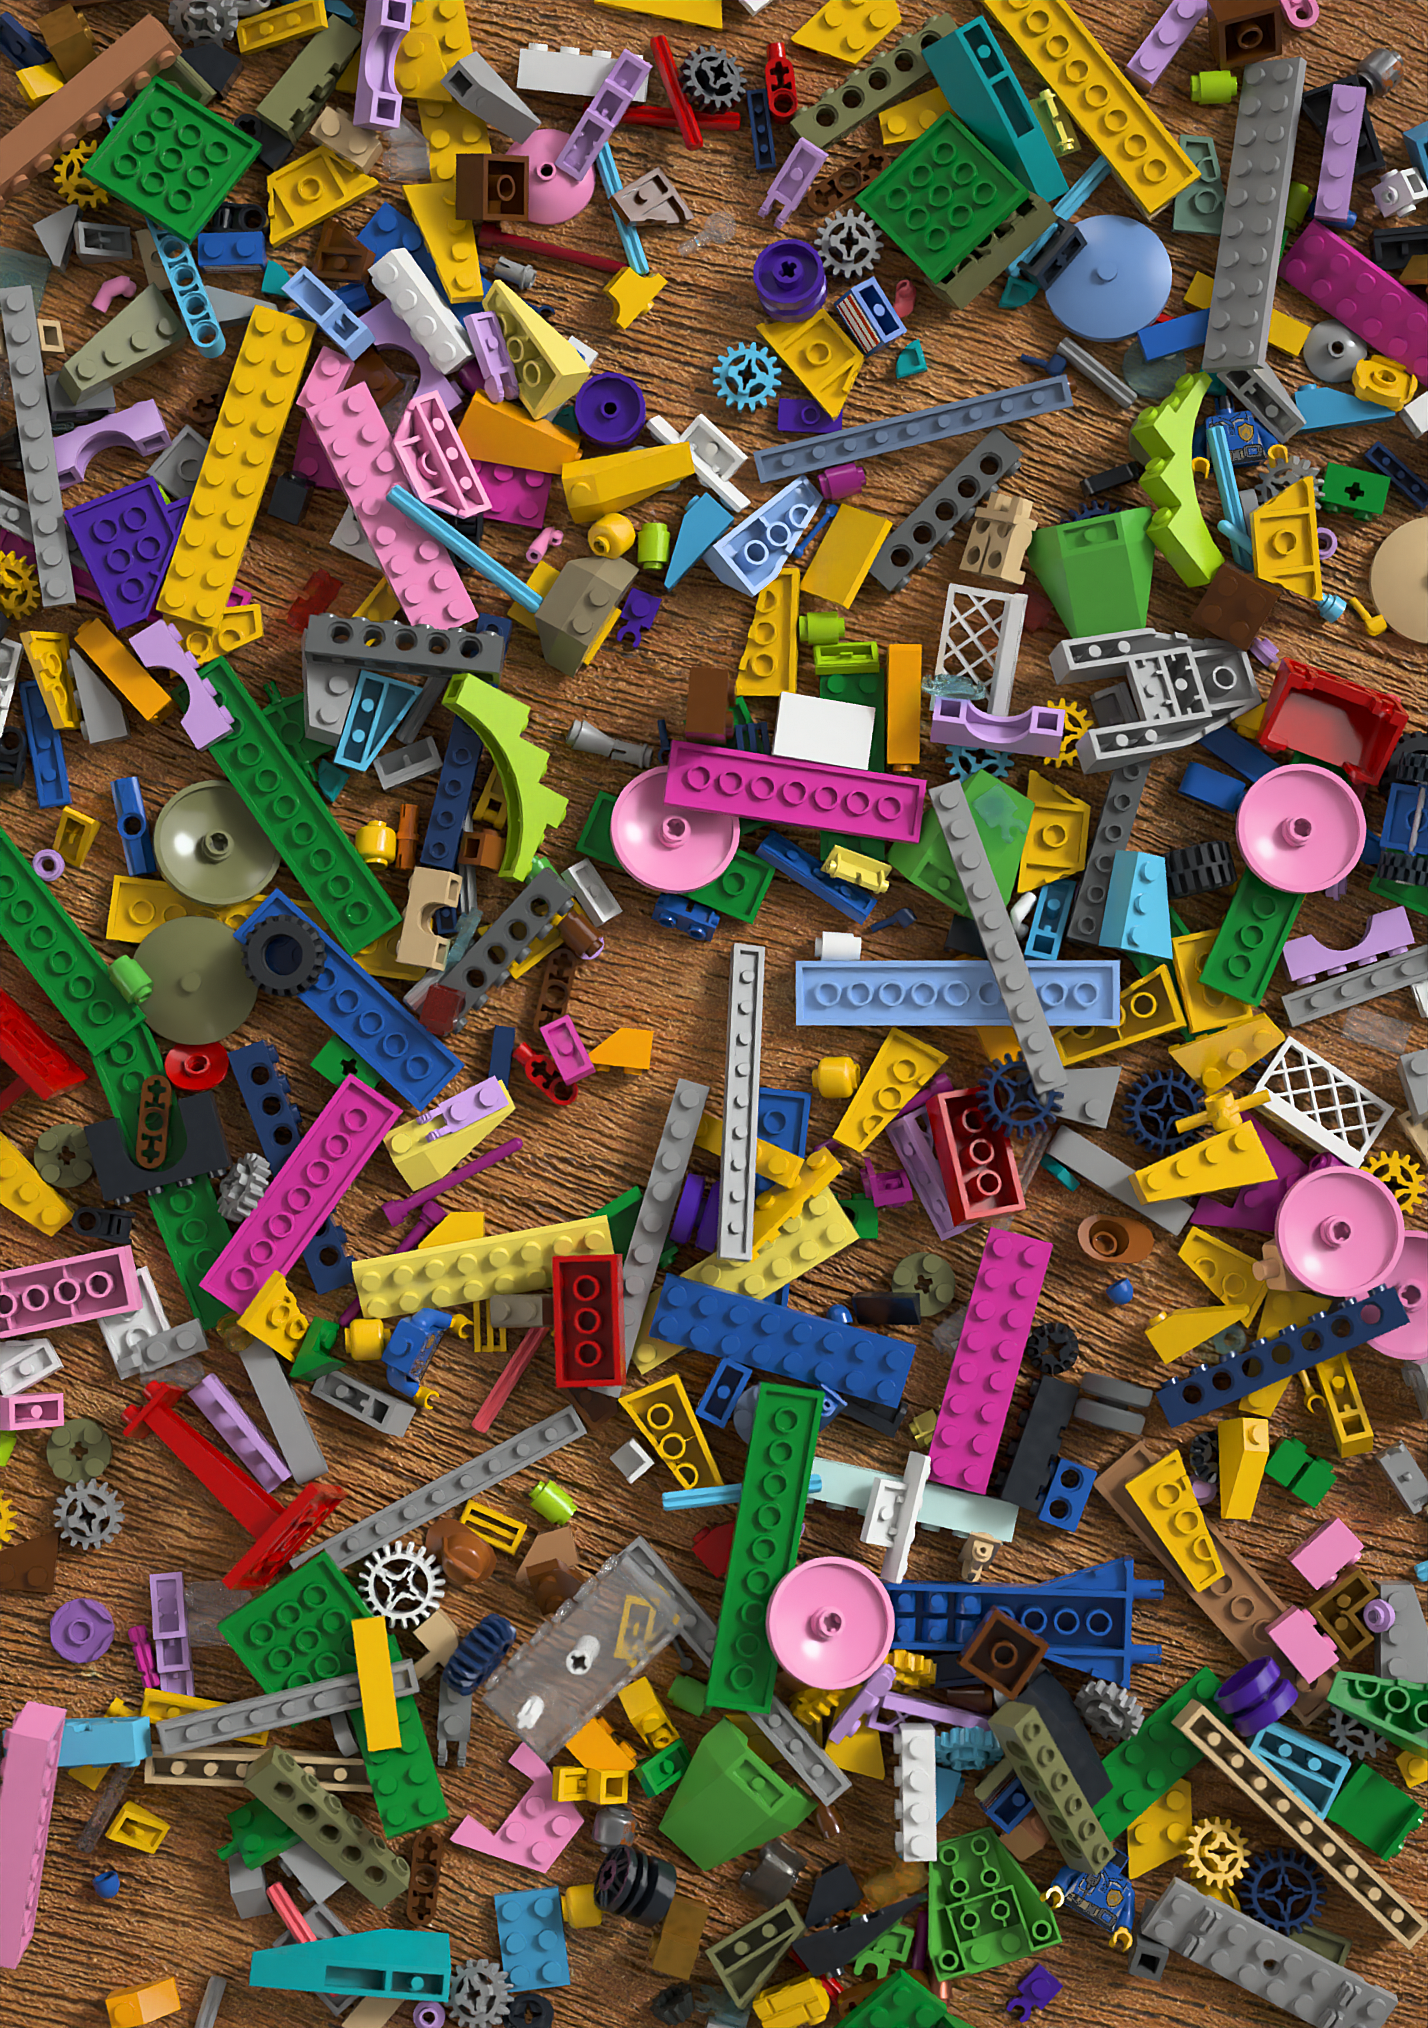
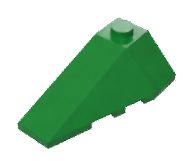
M1344 1671L1336 1672L1325 1702L1400 1748L1428 1761V1683H1414L1402 1679L1392 1680Z

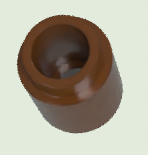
M572 910L556 926V929L560 932L559 937L580 958L585 954L589 958L592 957L603 946V943L600 941L603 934L582 913L578 915Z

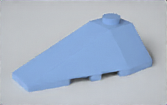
M804 474L800 475L714 544L701 558L722 583L750 597L755 596L777 578L787 557L793 551L800 535L823 500L822 495Z

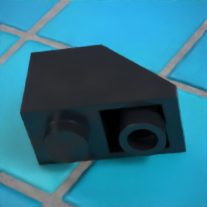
M214 43L182 50L180 54L216 92L212 99L217 95L225 100L244 69L241 59Z
M845 1857L816 1872L804 1913V1924L807 1929L815 1926L816 1929L823 1927L833 1920V1914L842 1909L844 1913H847L861 1904L860 1899L864 1898L863 1890Z

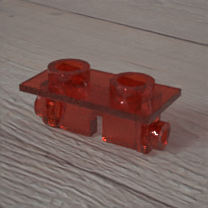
M319 568L317 573L313 571L312 576L302 589L310 597L306 601L298 596L286 613L288 617L285 622L303 633L304 628L308 629L310 615L318 616L320 613H325L331 603L337 598L338 592L344 583L330 576L322 568Z

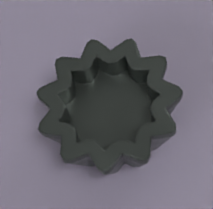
M13 427L0 437V461L8 469L24 472L18 427Z
M683 1982L676 1986L671 1984L666 1990L659 1992V1996L652 2000L653 2005L649 2008L656 2018L668 2026L672 2024L676 2026L678 2023H683L686 2018L691 2016L690 2013L694 2011L691 1986L689 1984L685 1985Z

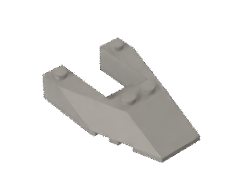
M1143 628L1062 640L1048 656L1057 686L1127 675L1141 722L1088 730L1075 744L1083 774L1114 770L1182 749L1262 703L1247 652L1224 640L1207 637L1201 640L1189 638L1187 634L1174 632L1171 635L1156 632L1154 628Z

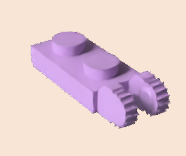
M801 137L767 191L768 196L762 204L758 215L764 218L772 210L775 201L778 200L785 207L775 219L774 226L781 229L792 211L801 202L829 155Z
M495 311L466 316L463 320L484 380L486 379L484 388L488 394L487 397L494 403L502 402L504 397L508 400L517 399L520 390L514 373L516 370L510 359L507 344Z
M494 1075L436 1105L437 1108L416 1118V1121L419 1125L426 1124L441 1114L446 1126L441 1129H435L425 1136L427 1142L430 1143L449 1132L452 1134L509 1105V1102Z
M889 1663L881 1664L835 1720L828 1736L836 1744H839L845 1735L851 1738L861 1724L858 1719L863 1712L869 1715L877 1705L878 1697H884L888 1690H890L892 1681L896 1676L895 1668L892 1665H889Z

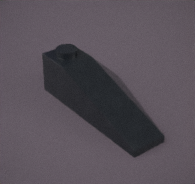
M1045 1669L1013 1702L1035 1707L1092 1809L1113 1788V1785L1069 1692Z
M927 1892L851 1919L844 1924H839L791 1942L793 1949L814 1977L825 1974L828 1980L844 1974L843 1966L855 1962L928 1899Z

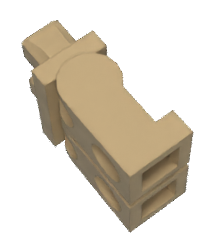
M991 492L987 508H976L974 516L978 518L972 526L959 569L980 577L1023 585L1026 573L1020 571L1025 549H1027L1032 540V531H1036L1038 524L1037 521L1029 519L1034 502L1021 497L1013 496L1011 498Z

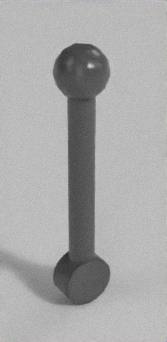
M658 1609L655 1618L662 1622L681 1659V1668L683 1670L691 1669L693 1666L692 1659L686 1657L667 1618Z

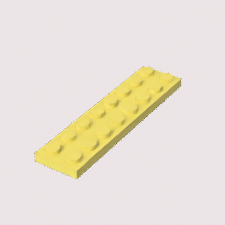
M827 1185L816 1198L808 1197L804 1201L802 1212L794 1220L788 1218L779 1227L778 1232L780 1235L772 1243L766 1241L757 1250L760 1256L753 1263L751 1261L744 1263L717 1260V1252H715L679 1276L763 1300L860 1239V1236ZM663 1286L649 1294L631 1356L642 1375L687 1348L648 1336Z
M607 1215L354 1261L352 1262V1272L364 1319H382L418 1312L422 1308L436 1309L490 1299L492 1295L517 1294L553 1287L552 1256L614 1254Z

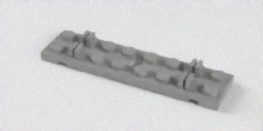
M1177 1877L1173 1878L1141 1926L1142 1934L1318 2028H1381L1398 2004L1397 1995L1376 1984L1373 1986L1365 1982L1364 1978L1283 1936L1210 1895L1205 1896L1199 1893L1197 1888ZM1273 1959L1275 1964L1272 1967H1266L1263 1964L1264 1961Z

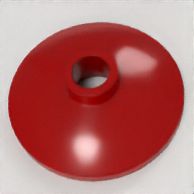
M217 1041L201 1045L178 1043L169 1051L165 1059V1072L169 1081L176 1087L190 1092H200L215 1087L226 1077L230 1066L226 1049Z

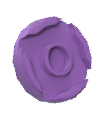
M77 1598L66 1602L55 1612L49 1629L51 1643L62 1658L72 1663L91 1662L97 1660L109 1649L114 1639L115 1625L111 1613L103 1604L89 1598Z

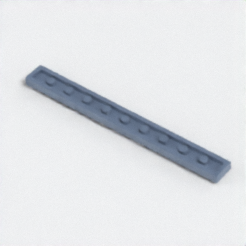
M1065 374L755 451L753 454L760 483L764 484L1071 408L1074 405L1067 375Z

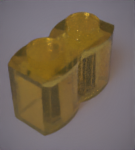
M897 1856L889 1866L878 1867L868 1872L861 1880V1887L871 1907L877 1910L893 1904L901 1894H908L919 1890L929 1881L930 1876L923 1861L904 1862L902 1858Z

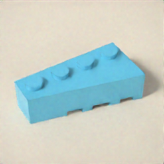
M149 1716L65 1719L58 1767L78 1768L92 1764L93 1768H101L119 1762L121 1767H132L140 1765L141 1759L152 1756ZM3 1730V1731H2L3 1741H4V1736H5L6 1730ZM4 1748V1757L7 1756L8 1748Z

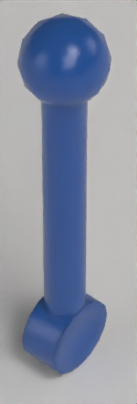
M828 505L825 511L826 514L801 544L794 547L791 552L794 558H801L805 547L826 522L836 516L838 512L836 505Z

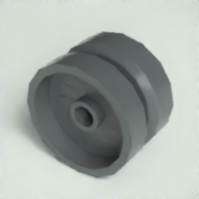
M1085 1371L1081 1388L1087 1393L1099 1396L1098 1401L1084 1397L1077 1399L1073 1415L1091 1421L1093 1425L1102 1428L1141 1435L1146 1419L1142 1414L1128 1410V1405L1138 1408L1149 1407L1153 1390Z

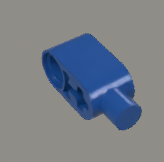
M1189 762L1177 792L1204 805L1234 815L1235 810L1239 809L1240 803L1246 794L1243 791L1246 784L1201 764Z

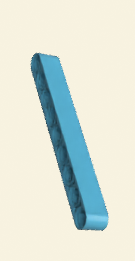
M129 98L123 107L112 111L106 117L111 130L122 118L114 117L115 114L120 110H128L132 105ZM145 217L194 344L204 357H218L225 350V338L188 244L167 230H158L159 225ZM182 250V253L177 258H169L172 251ZM185 278H193L190 285L180 286L181 281ZM197 306L204 307V310L199 315H191L193 308ZM210 334L216 335L211 343H202L205 336Z

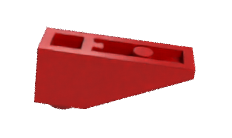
M736 1519L715 1524L711 1529L704 1526L692 1537L695 1541L691 1545L692 1551L716 1578L727 1570Z

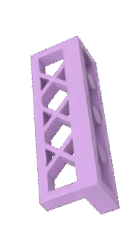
M926 1105L889 1123L885 1130L941 1241L976 1225L977 1223L953 1226L939 1161L935 1159L932 1153L935 1143ZM920 1115L927 1126L926 1133L920 1130L915 1120Z
M215 1373L208 1375L200 1384L187 1393L268 1493L292 1475L287 1461Z
M888 1691L884 1697H878L879 1701L867 1716L865 1726L899 1734V1727L894 1725L899 1722L906 1723L905 1718L910 1715H917L923 1717L926 1723L931 1722L933 1727L940 1722L952 1724L954 1728L961 1726L960 1728H973L977 1726L983 1728L984 1732L991 1730L987 1722L992 1716ZM880 1706L892 1709L896 1714V1717L886 1723L876 1721Z

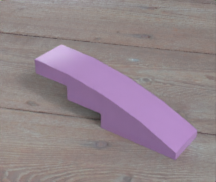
M623 50L554 165L580 182L584 179L653 67L629 50Z
M183 1572L151 1574L149 1577L153 1640H156L157 1672L160 1674V1688L162 1691L195 1697Z

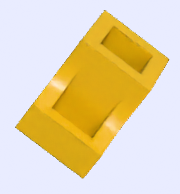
M622 267L601 290L609 297L613 304V314L609 321L618 329H626L638 315L642 317L654 305L652 299L665 286L667 281L659 273H651L646 277H641L630 267Z

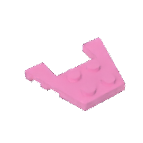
M525 1737L508 1762L532 1779L534 1783L495 1834L467 1814L451 1835L450 1840L483 1853L546 1873L585 1819L573 1801L558 1802L552 1800L553 1774L547 1763L535 1749L532 1741Z

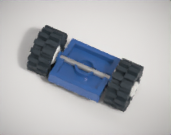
M1401 752L1396 778L1419 784L1416 787L1392 783L1379 846L1401 850L1406 855L1381 851L1376 877L1401 884L1428 887V859L1418 858V854L1428 855V755Z

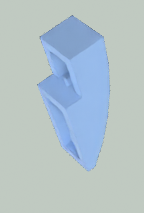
M305 266L281 288L352 361L356 360L376 340L370 329Z

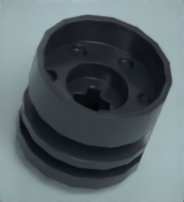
M618 1844L606 1855L598 1870L594 1883V1904L599 1910L611 1912L614 1916H624L627 1921L651 1928L661 1921L672 1903L676 1890V1869L668 1861L655 1856H646L643 1851L633 1850L632 1847L625 1844Z

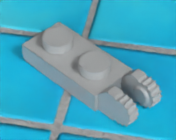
M441 1674L437 1740H439L438 1765L445 1766L447 1762V1741H459L457 1763L458 1767H465L467 1742L470 1741L473 1693L468 1696H462L458 1692L455 1693L443 1681V1674Z

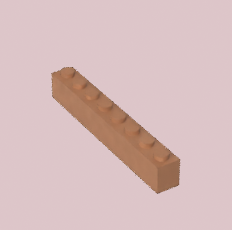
M150 13L0 139V210L5 206L7 200L14 194L25 190L33 178L40 172L51 168L54 161L60 155L73 149L79 139L89 131L98 128L105 117L112 111L123 107L132 94L137 90L145 88L151 82V78L162 69L170 67L175 62L176 57L182 53V50L163 24Z

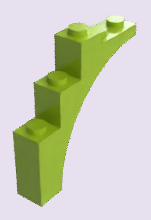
M1206 371L1192 375L1187 373L1181 376L1176 381V387L1171 395L1164 399L1159 407L1154 408L1150 406L1139 414V421L1131 431L1152 458L1145 466L1146 471L1138 482L1159 508L1153 515V521L1145 532L1188 588L1212 583L1221 565L1226 561L1213 542L1202 518L1195 493L1192 472V440L1195 420L1202 398L1212 382Z
M469 673L453 674L441 704L460 716L478 734L494 760L502 780L507 802V840L498 877L507 882H524V879L532 870V859L535 852L544 840V830L558 829V826L565 819L566 806L569 799L538 783L547 771V760L550 753L519 737L527 727V716L531 707Z

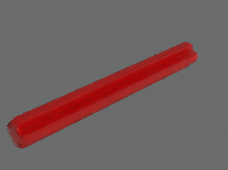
M585 102L583 104L582 116L592 102ZM629 105L619 123L679 127L673 109L668 107ZM692 109L699 129L739 131L740 114L738 112L722 114L721 111H717L714 115H711L709 110L700 111Z

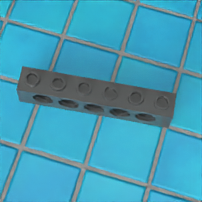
M995 427L883 542L867 576L888 596L893 590L900 593L911 581L908 575L916 567L921 571L934 557L930 552L938 544L943 548L955 536L956 533L952 529L960 521L966 524L975 515L976 504L982 498L988 501L991 492L996 493L1000 489L997 483L1004 475L1010 479L1022 466L1019 460L1023 452ZM985 460L994 462L997 466V472L993 475L984 474L980 469V463ZM963 483L972 485L975 495L971 498L962 497L958 493V486ZM940 506H946L951 509L953 517L948 521H941L937 518L935 510ZM918 529H925L929 532L931 540L926 544H919L914 540L913 533ZM896 552L905 553L909 563L904 567L895 566L891 561L892 554Z
M320 613L318 616L310 615L304 651L307 663L445 679H451L453 674L469 673L485 683L500 685L505 643L504 636H499L491 631H482L480 634L468 633L464 629L457 627L442 630L434 629L433 626L428 624L406 626L394 620H385L383 623L371 622L369 619L359 616L344 619L338 618L331 613ZM340 635L349 637L348 641L342 644L335 643L333 640ZM371 639L381 641L377 647H368L365 644ZM402 643H411L414 645L413 648L408 651H402L398 649V646ZM436 646L446 649L445 652L439 655L432 654L430 650ZM467 650L478 652L477 656L473 658H466L462 655Z
M1146 759L1112 770L1085 862V869L1082 872L1063 937L1065 941L1092 949L1099 944L1116 850L1126 851L1151 760Z
M549 867L542 869L416 1009V1012L443 1037L451 1032L457 1035L468 1023L465 1016L472 1009L477 1012L489 1000L490 997L486 993L493 985L499 988L511 975L507 971L515 961L520 965L532 952L529 948L530 944L536 938L540 941L543 940L553 929L550 922L557 914L563 917L573 907L575 903L571 899L576 895V892ZM537 898L544 899L548 904V912L544 916L537 914L534 910V902ZM515 922H521L526 926L527 935L524 939H519L513 934L512 928ZM494 946L502 947L506 953L505 960L502 963L496 962L492 958L491 951ZM473 969L480 970L483 973L484 983L482 986H476L472 983L470 974ZM451 993H457L462 997L463 1006L460 1010L454 1009L450 1005L449 997Z

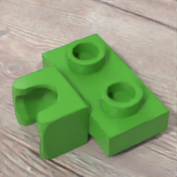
M852 1911L849 1920L865 1914ZM898 1924L853 1963L852 1972L855 1975H860L866 1964L874 1963L877 1966V1979L886 1977L890 1958L906 1962L914 1935V1928Z

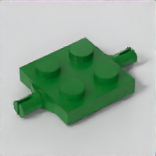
M271 681L269 683L274 694L268 684L263 685L270 704L262 712L311 784L313 782L309 772L316 783L320 779L312 763L318 757L333 751L334 748L331 745L305 738L304 692L293 697L282 698L276 682Z
M255 1798L227 1815L233 1831V1841L216 1849L223 1862L240 1852L245 1865L252 1871L300 1843L303 1839L259 1798Z

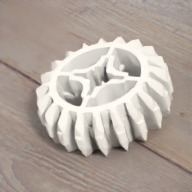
M400 1540L396 1541L395 1551L393 1552L388 1543L383 1545L384 1556L377 1550L373 1551L372 1556L376 1563L366 1560L363 1564L371 1572L359 1573L360 1579L368 1581V1583L358 1586V1591H368L369 1593L362 1600L365 1604L372 1601L374 1605L369 1609L373 1614L378 1609L381 1612L379 1616L391 1617L389 1621L390 1628L395 1627L397 1619H401L402 1629H407L409 1624L408 1618L412 1619L415 1626L420 1625L421 1620L418 1614L421 1613L424 1618L428 1619L432 1614L427 1607L429 1606L436 1610L440 1607L438 1601L434 1600L433 1597L443 1598L445 1594L443 1590L436 1589V1586L444 1585L446 1582L445 1578H435V1574L443 1570L442 1566L438 1565L434 1568L430 1566L435 1561L436 1556L432 1554L425 1560L422 1556L427 1548L422 1546L418 1553H414L415 1543L412 1541L409 1542L407 1551L403 1550ZM391 1560H410L406 1569L401 1572H395L391 1569L387 1570L382 1567ZM418 1567H421L427 1577V1594L421 1591V1588L415 1584L414 1574ZM410 1571L411 1573L407 1578L408 1583L406 1584L410 1585V1590L404 1588L394 1598L393 1595L396 1592L395 1587L397 1586V1584H394V1579L400 1581ZM376 1576L382 1578V1581L390 1589L389 1597L385 1603L377 1593ZM404 1597L421 1602L420 1605L409 1610L394 1609L397 1601Z

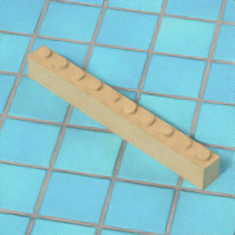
M1193 1698L1171 1723L1396 1941L1410 1950L1428 1930V1922L1212 1713Z

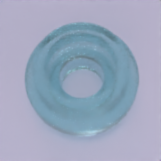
M1232 1324L1214 1335L1213 1343L1215 1348L1223 1355L1234 1350L1240 1353L1245 1346L1246 1336L1239 1326ZM1231 1333L1234 1335L1235 1341L1232 1345L1227 1346L1223 1339L1226 1334Z

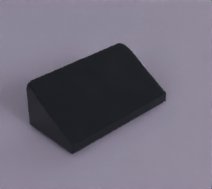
M857 1292L852 1295V1303L858 1324L921 1325L920 1293Z

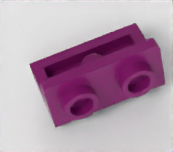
M870 1157L864 1158L865 1168L859 1169L862 1187L864 1188L866 1198L872 1197L875 1207L887 1205V1207L895 1208L905 1205L906 1201L913 1200L911 1186L905 1169L875 1174Z

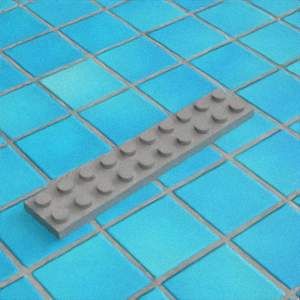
M1302 57L1246 64L1244 68L1202 369L1207 373L1264 368L1307 61Z

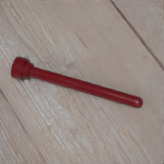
M483 221L478 246L489 249L492 246L498 247L500 244L617 274L622 267H629L628 264L505 233L502 232V228L496 227V223Z

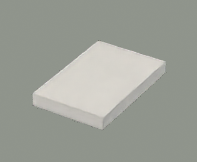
M781 692L779 694L771 756L867 771L876 708Z
M147 1266L136 1270L144 1308L97 1318L121 1380L140 1373V1369L137 1366L121 1372L117 1360L132 1355L131 1346L138 1344L137 1342L171 1329Z

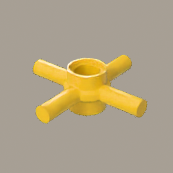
M1265 1089L1234 1100L1231 1091H1222L1204 1100L1206 1111L1177 1120L1175 1124L1179 1133L1211 1122L1215 1132L1226 1131L1242 1123L1239 1112L1270 1102L1271 1097L1268 1090Z

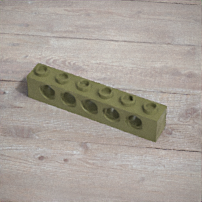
M948 12L941 17L937 14L933 15L922 24L923 29L915 35L910 32L899 39L896 43L897 47L887 54L886 51H882L870 61L871 66L861 72L859 69L853 71L844 79V85L836 90L833 87L829 88L818 97L819 102L811 108L804 106L796 111L792 117L793 120L790 122V131L798 141L803 137L825 152L874 118L878 113L884 111L931 78L933 74L920 52L922 51L921 45L925 42L935 43L958 29V26ZM899 60H906L911 64L912 68L907 72H901L895 67V63ZM874 78H880L885 82L886 86L882 90H874L870 87L869 81ZM848 96H853L859 100L860 105L851 109L847 108L842 101ZM826 114L833 118L834 123L831 126L823 127L818 124L816 119L820 115Z
M1007 1700L987 1723L1069 1868L1097 1876L1115 1856L1116 1852L1035 1707Z
M275 1744L247 1767L243 1785L378 1909H382L408 1888L411 1869L407 1862L390 1851L382 1838L374 1836L364 1826L358 1816L350 1814L335 1795L329 1794L324 1790L312 1774L306 1773L298 1766L291 1754L283 1752Z

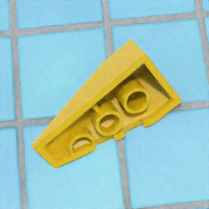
M689 441L562 463V483L568 509L575 524L599 520L608 513H618L695 473Z

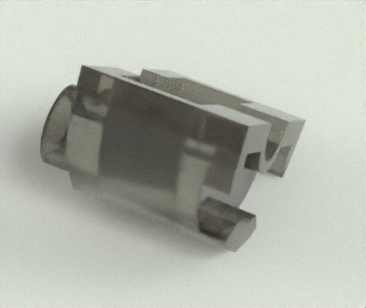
M776 1837L773 1843L767 1841L757 1854V1857L761 1859L754 1869L748 1866L737 1881L740 1884L739 1889L768 1911L773 1909L777 1902L781 1903L799 1879L797 1875L806 1867L808 1859L779 1837Z

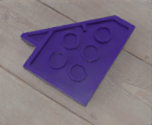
M153 476L63 512L64 519L116 632L147 620L192 499V495H189L166 505Z

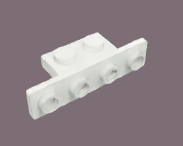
M703 414L698 415L682 435L660 415L646 423V426L651 430V436L661 444L669 445L689 441L698 481L705 487L712 488L720 496V501L725 507L738 513L748 507L751 502L728 481L748 457Z
M913 1451L909 1453L903 1482L879 1477L874 1478L860 1540L865 1543L887 1547L880 1577L895 1584H901L903 1575L907 1570L910 1544L915 1537V1523L918 1512L923 1504L922 1494L925 1482L930 1475L931 1458Z

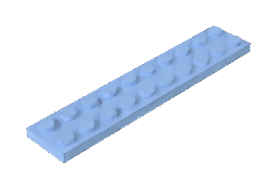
M989 960L796 961V1025L1012 1026ZM1025 960L1048 1026H1120V960Z

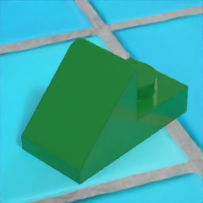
M314 1316L289 1376L312 1382L347 1365V1363L329 1355L331 1348L337 1341V1333L340 1329L338 1323Z
M679 1738L667 1747L661 1748L638 1761L639 1766L633 1769L647 1797L651 1798L657 1796L685 1774L692 1757L683 1740Z

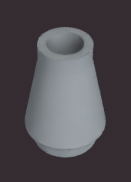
M574 719L565 740L566 744L571 745V749L600 754L606 757L610 755L615 739L608 737L584 719L582 722Z

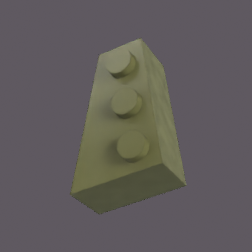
M789 1899L705 1951L738 2009L744 2010L793 1950L791 1942L801 1939L809 1930L804 1924V1920L795 1904Z

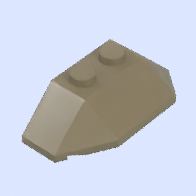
M596 555L568 561L534 615L545 662L573 679L640 569L621 557L613 560Z

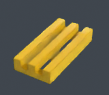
M486 1299L487 1345H482L481 1301H473L474 1352H507V1327H500V1345H494V1327L491 1326L490 1299Z
M471 1499L468 1500L459 1520L463 1524L466 1523V1520H469L514 1540L511 1546L469 1527L489 1545L512 1555H515L528 1526L521 1521ZM474 1509L519 1530L516 1534L475 1516L470 1511Z

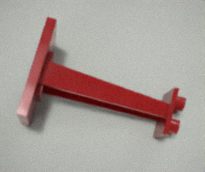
M0 986V1057L19 1075L17 1079L0 1093L1 1117L32 1089L44 1101H47L83 1086L90 1076Z
M156 1380L151 1381L141 1393L149 1403L145 1407L141 1405L138 1408L131 1404L120 1415V1419L127 1425L122 1433L126 1437L145 1439L153 1430L257 1540L221 1582L229 1590H263L349 1494L337 1485L310 1482L294 1501L285 1508L172 1410L174 1405L187 1392L183 1387L169 1385L164 1381L160 1384Z

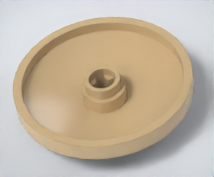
M1428 517L1412 520L1393 531L1376 551L1369 572V591L1377 614L1383 616L1387 627L1398 636L1421 645H1428Z

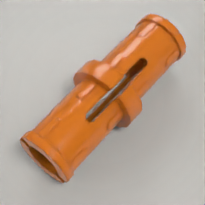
M400 805V820L398 832L396 833L397 856L395 869L414 871L417 843L420 842L421 837L418 834L421 807L418 805Z

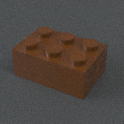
M690 666L685 723L687 742L726 747L727 739H733L734 716L733 711H729V708H736L737 688L736 679H731L729 669Z

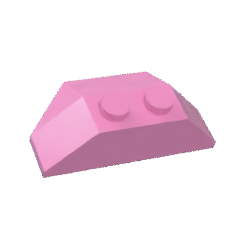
M438 390L411 399L407 404L391 445L417 500L427 507L462 519L493 508Z

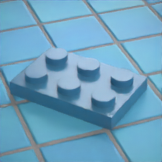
M559 1885L495 1893L494 1900L503 1972H508L505 1984H513V1988L508 1990L507 1993L570 1985L571 1980Z

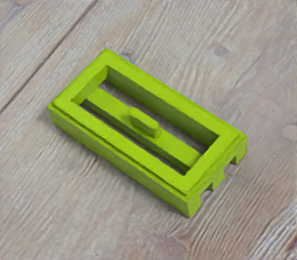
M877 641L813 644L815 675L879 672L880 662Z

